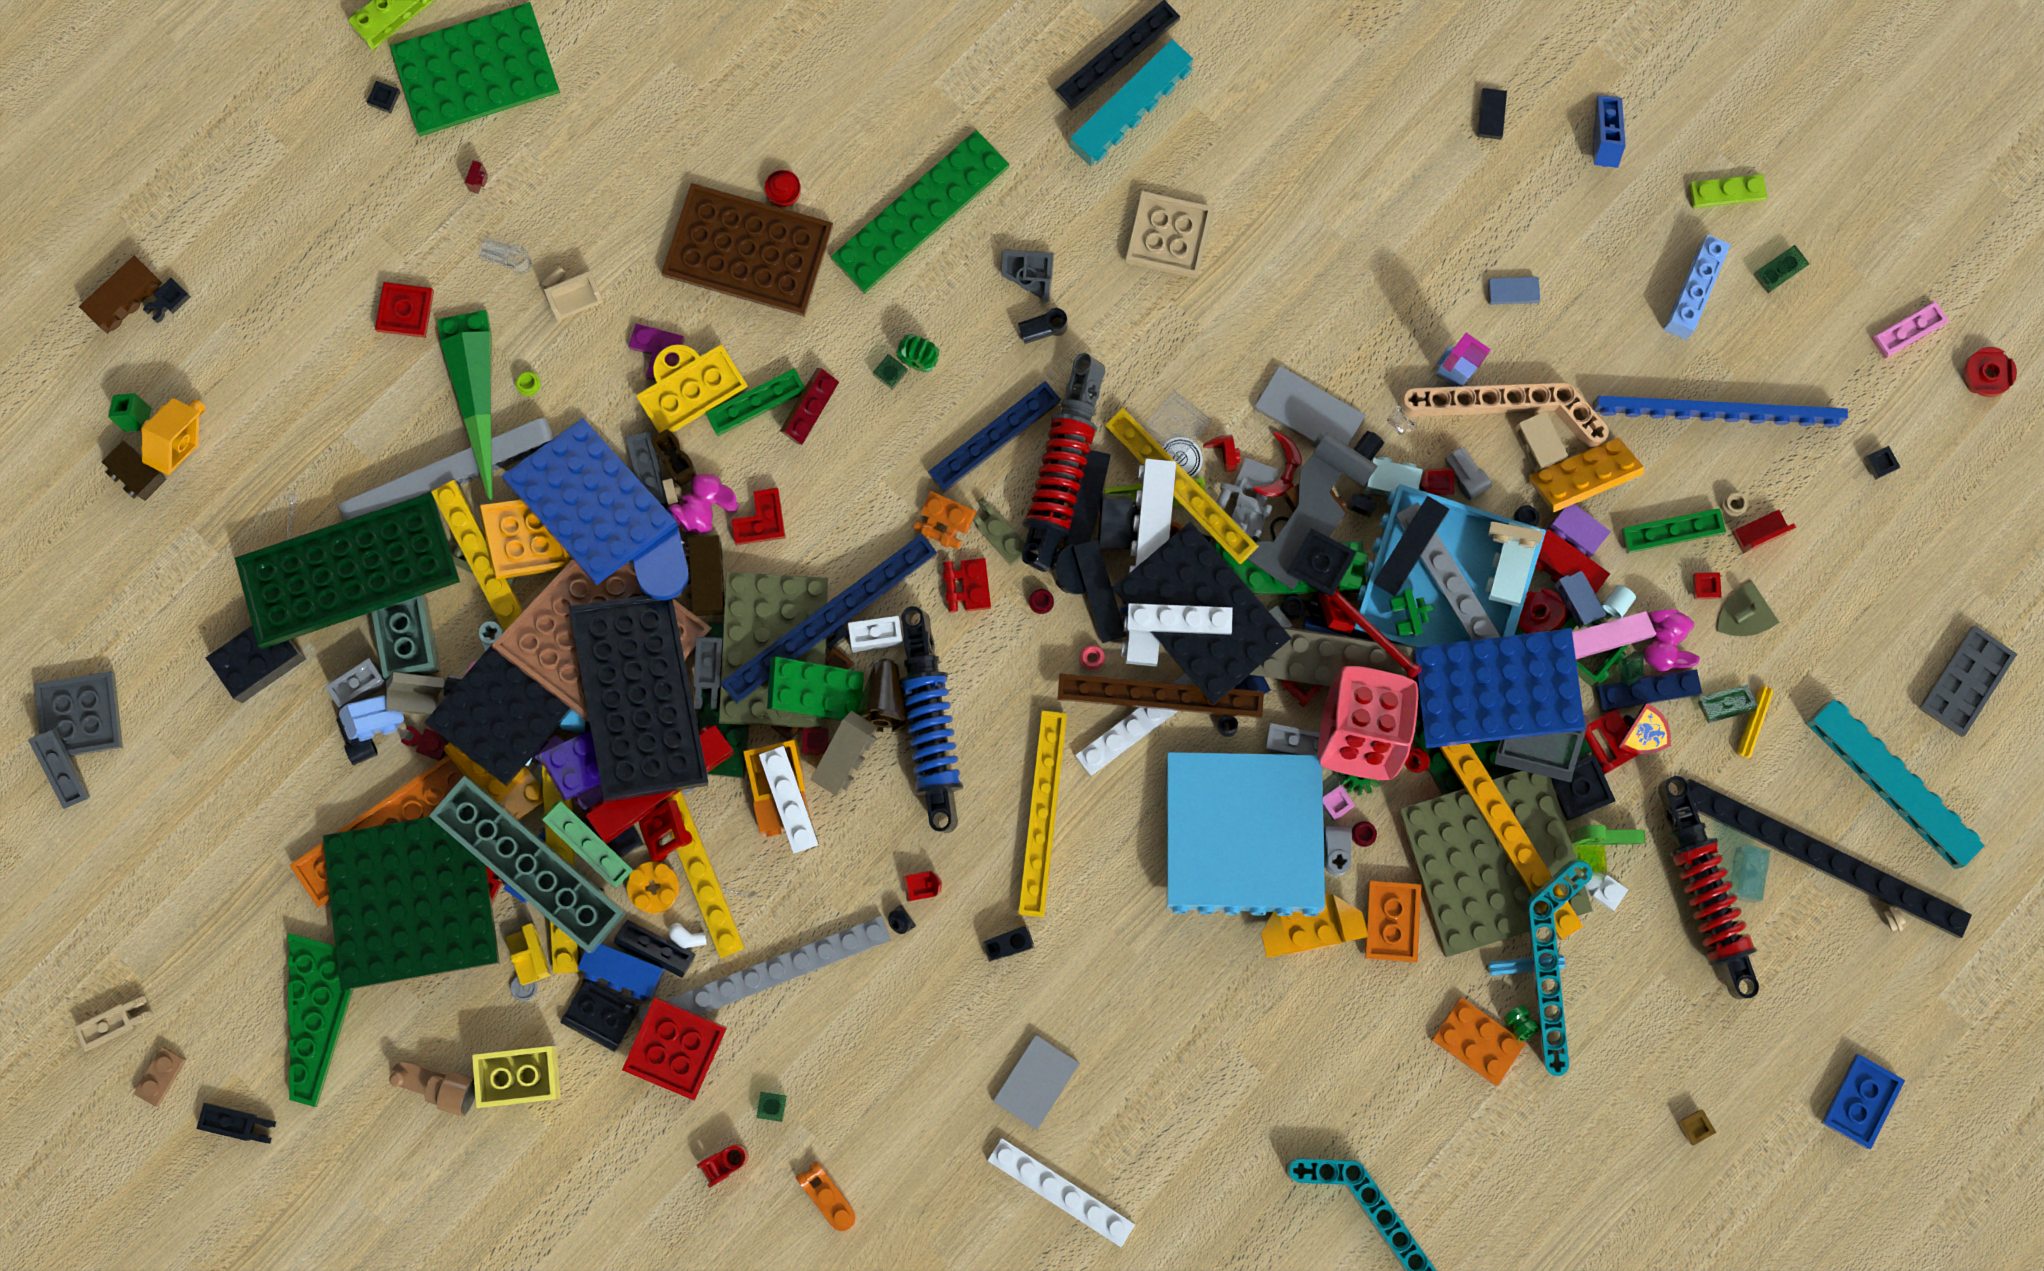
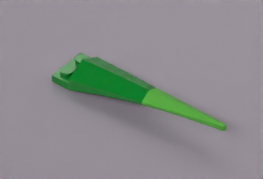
M483 310L437 319L440 344L487 497L492 500V333L488 312Z

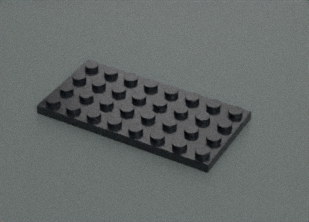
M650 595L569 606L570 621L603 803L708 786L709 781L673 598L657 600Z

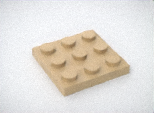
M1142 191L1125 263L1198 279L1214 207Z

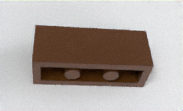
M134 255L89 296L79 308L108 334L110 331L116 330L125 317L136 312L140 304L159 289L162 282Z

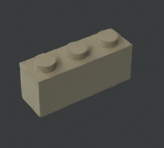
M851 711L842 720L810 780L835 796L842 789L847 791L854 781V777L851 776L853 771H858L865 761V757L862 756L864 751H869L877 739L873 735L878 727Z

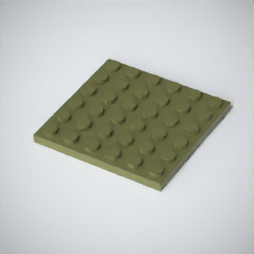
M1520 770L1492 779L1552 877L1569 861L1576 859L1550 777ZM1465 788L1398 809L1445 957L1454 956L1529 932L1527 901L1532 895ZM1575 867V875L1582 877L1579 867ZM1567 875L1564 877L1571 886L1575 884ZM1558 883L1557 885L1564 894L1566 891V885L1564 883ZM1585 886L1568 900L1577 916L1593 911ZM1535 903L1533 906L1534 912L1542 913L1537 903Z

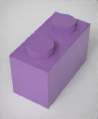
M1576 504L1563 508L1547 528L1588 558L1595 553L1611 532Z

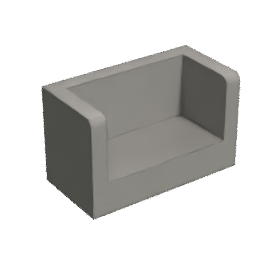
M368 658L325 687L338 708L342 709L346 704L366 700L386 687L387 680L383 678L379 666Z

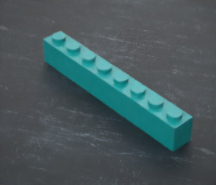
M1835 699L1826 702L1805 724L1954 869L1965 867L1985 846L1980 841V836L1974 830L1965 827L1961 823L1960 816L1954 811L1948 810L1942 804L1943 801L1937 794L1929 792L1923 786L1924 782L1915 774H1911L1904 767L1905 764L1899 757L1892 756L1885 749L1886 745L1877 737H1873L1867 731V726L1862 721L1854 719L1848 713L1849 710L1846 705Z

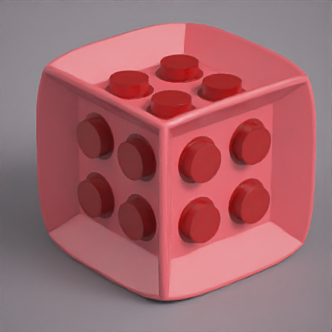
M1345 666L1341 668L1329 689L1322 715L1318 746L1319 764L1336 772L1367 779L1392 780L1395 778L1409 755L1415 733L1418 707L1417 682L1399 674L1367 667Z

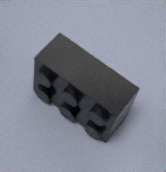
M250 626L205 657L232 698L240 703H244L306 660L293 639L260 649L253 626Z

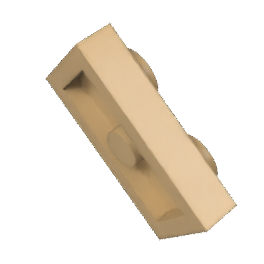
M1491 521L1488 536L1493 537V541L1508 543L1511 540L1519 542L1521 547L1534 548V545H1540L1543 532Z

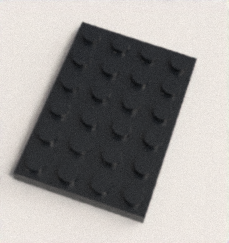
M1191 521L1112 587L1127 606L1128 604L1232 608L1231 635L1149 631L1212 705L1217 703L1292 638Z

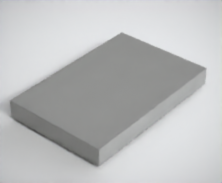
M1035 1035L993 1102L1038 1130L1080 1063Z

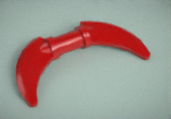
M1274 432L1273 436L1280 442L1285 452L1286 467L1283 475L1271 485L1253 487L1255 492L1267 497L1282 496L1287 490L1294 487L1292 483L1294 471L1302 465L1301 454L1296 444L1279 432Z

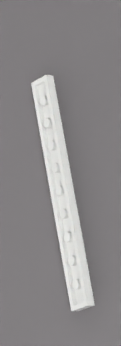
M1278 606L1269 611L1282 627H1292L1291 622ZM1186 674L1173 682V684L1195 685ZM1138 708L1076 754L1075 757L1091 777L1178 711Z

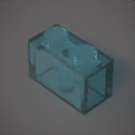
M1748 845L1736 848L1731 876L1732 888L1729 890V894H1735L1737 900L1750 903L1763 901L1770 850Z

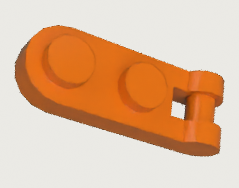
M815 1161L810 1165L811 1168L804 1174L801 1172L795 1178L835 1230L846 1231L854 1225L856 1214L821 1165ZM818 1176L822 1183L814 1188L810 1182Z

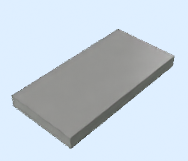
M1280 365L1254 407L1258 412L1314 443L1320 433L1325 436L1328 432L1348 445L1366 416Z

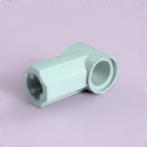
M1617 585L1612 593L1601 603L1606 612L1603 618L1607 621L1610 619H1621L1636 599L1635 594L1625 586Z

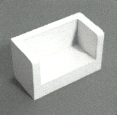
M899 616L848 623L853 653L903 646Z

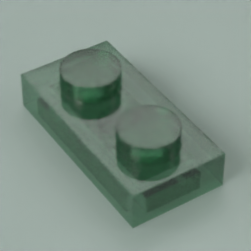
M1793 245L1757 270L1753 275L1769 294L1805 269L1810 263L1797 246Z
M1748 685L1699 697L1698 701L1708 723L1756 711L1758 706Z

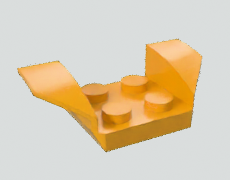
M1325 893V908L1322 913H1318V916H1303V912H1292L1290 916H1279L1277 912H1273L1261 932L1266 958L1366 938L1368 933L1363 913L1334 894Z

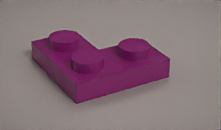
M635 324L629 348L652 355L646 378L656 381L653 367L658 354L669 346L683 345L685 338L675 333ZM669 353L665 357V363L668 366H676L679 356L675 353Z

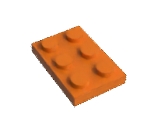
M1368 881L1366 919L1368 937L1365 939V959L1418 962L1421 884Z
M1462 997L1458 999L1431 1039L1435 1044L1494 1086L1499 1085L1526 1044L1524 1041L1518 1042L1513 1033Z

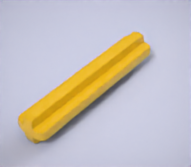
M1761 686L1758 688L1736 752L1740 757L1750 758L1752 756L1773 695V689Z

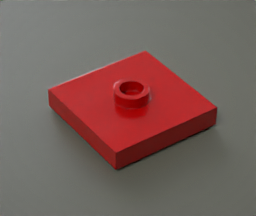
M383 282L375 325L376 332L426 338L434 295L433 288Z

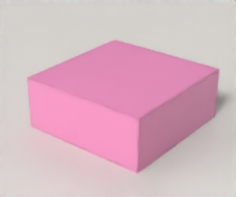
M1341 785L1323 797V807L1333 821L1355 807V804Z

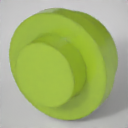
M527 371L517 377L515 386L521 395L529 397L539 392L541 381L537 374Z

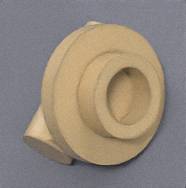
M560 266L546 271L542 278V286L547 289L566 281V272Z

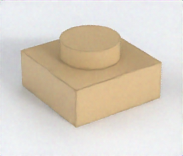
M672 478L662 481L669 507L674 504L680 505L679 500H682L683 497L680 485L675 486Z

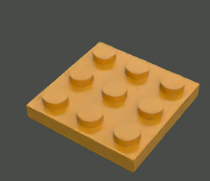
M521 500L480 505L479 512L495 580L563 570L571 561L569 554Z

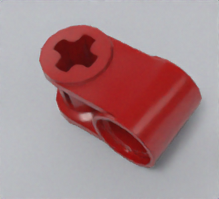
M735 1144L719 1153L713 1154L696 1166L703 1171L709 1182L707 1186L711 1188L747 1164L749 1153L745 1146ZM733 1149L738 1150L742 1155V1160L739 1164H734L730 1161L729 1154Z

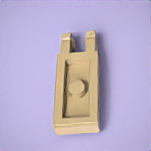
M145 996L126 1004H120L75 1026L74 1030L83 1051H89L134 1029L136 1025L153 1018L154 1016L151 1011L143 1012L133 1019L128 1012L143 1006L147 1002Z

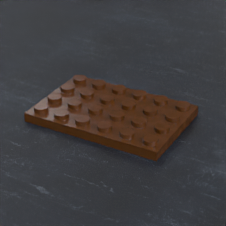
M691 183L661 274L665 278L805 317L831 236L833 222Z

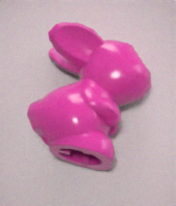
M697 474L693 476L690 483L692 495L685 494L682 497V505L674 504L668 508V511L674 516L677 524L683 530L701 534L709 533L712 530V504L716 503L727 511L737 512L738 503L736 502L737 499L733 490L727 485H723L719 477L714 474Z
M1677 609L1648 612L1649 619L1654 624L1656 635L1652 637L1655 641L1644 650L1643 657L1645 662L1658 671H1667L1672 668L1686 669L1696 666L1700 660L1698 655L1677 649V645L1694 628V621Z

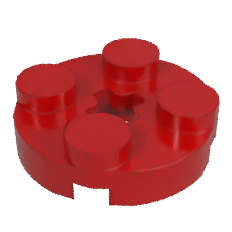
M1985 347L1968 357L1964 366V377L1969 391L1984 397H1996L2007 391L2017 377V368L2013 359H2009L2004 354L2005 351L1996 347ZM1988 366L1991 367V371L1996 373L1991 378L1985 373Z
M1541 589V591L1534 593L1533 590L1527 592L1517 624L1519 629L1524 634L1560 630L1567 617V611L1562 598L1550 589ZM1545 609V615L1538 618L1535 612L1537 610L1541 612Z

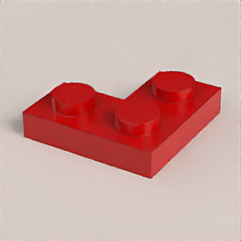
M779 488L753 491L756 516L732 519L735 545L785 539Z

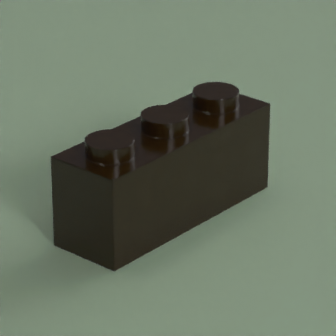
M719 535L689 537V545H685V558L690 560L687 585H691V594H687L688 610L692 609L695 616L724 615L725 594L722 540Z

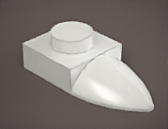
M1592 870V879L1585 885L1587 893L1610 911H1615L1628 889L1610 876Z

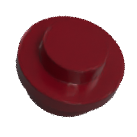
M1035 590L1030 595L1029 606L1037 614H1046L1054 606V597L1048 590Z
M1361 821L1353 826L1352 840L1356 845L1368 847L1375 842L1377 831L1373 824Z

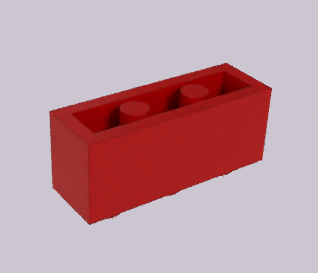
M1548 529L1546 531L1535 569L1539 571L1544 570L1551 575L1550 578L1554 583L1567 575L1570 577L1582 571L1596 594L1611 573Z

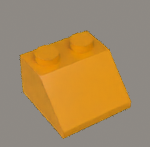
M796 738L743 751L755 802L774 798L759 754L784 745L800 790H806Z

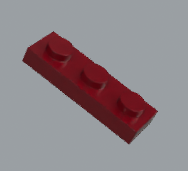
M816 368L781 427L780 432L796 444L803 445L839 381L822 368Z

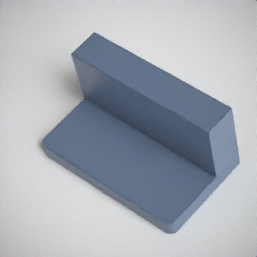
M1582 571L1570 577L1567 575L1559 579L1554 585L1579 629L1606 615L1605 610Z

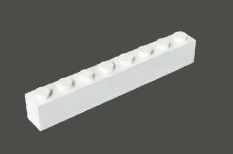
M1146 459L1144 466H1139L1138 481L1143 482L1142 491L1137 490L1136 506H1140V514L1134 517L1133 531H1138L1137 541L1132 540L1131 556H1135V566H1130L1129 573L1169 540L1176 470L1175 461ZM1125 616L1124 631L1128 632L1127 642L1123 641L1121 657H1126L1125 664L1156 666L1158 663L1159 642L1149 631L1127 630L1128 616Z

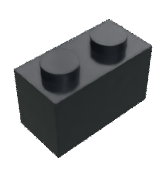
M1101 493L1098 543L1100 548L1130 550V542L1132 540L1135 541V531L1131 527L1132 517L1137 515L1136 502H1133L1130 494Z

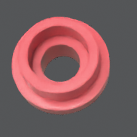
M1089 645L1081 651L1080 663L1085 669L1090 671L1098 670L1104 664L1105 654L1100 647ZM1088 655H1096L1097 660L1089 662L1087 659Z

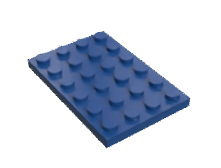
M584 418L502 475L504 482L595 585H598L677 526L676 520Z
M1572 628L1415 647L1416 663L1422 667L1418 674L1426 748L1585 730Z

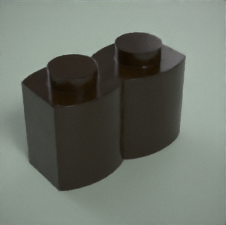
M666 429L652 438L653 448L659 459L666 465L673 481L681 487L689 483L693 476L697 475L689 456L682 450L677 437L670 430Z

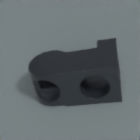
M1027 925L982 942L989 962L1035 948Z

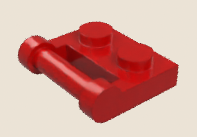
M1617 708L1588 724L1584 735L1593 754H1595L1601 765L1604 775L1640 755L1628 752L1618 746L1629 728ZM1593 730H1598L1615 760L1610 762L1593 734Z
M668 801L639 821L650 858L654 862H662L668 854L692 842V835L685 829L677 801ZM673 832L674 839L660 846L659 840Z

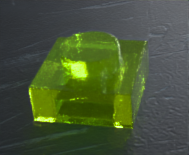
M1605 846L1577 847L1578 859L1587 862L1592 869V873L1607 872Z

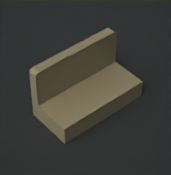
M393 672L386 681L385 709L431 715L438 707V694L444 688V678Z

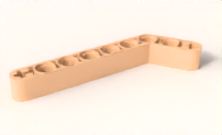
M1568 383L1413 388L1406 392L1400 402L1401 411L1411 417L1554 411L1581 443L1591 449L1601 445L1609 434L1607 425ZM1557 393H1563L1567 401H1560L1557 398ZM1532 394L1540 395L1542 402L1534 401ZM1487 395L1491 397L1493 404H1486L1482 396ZM1507 395H1514L1518 402H1509ZM1439 397L1444 405H1435L1432 398ZM1457 397H1465L1468 400V405L1460 404ZM1413 399V402L1418 404L1413 406V403L1409 402V400ZM1573 412H1580L1583 420H1577ZM1588 422L1590 425L1584 428L1585 424ZM1596 432L1598 436L1593 437L1591 433Z

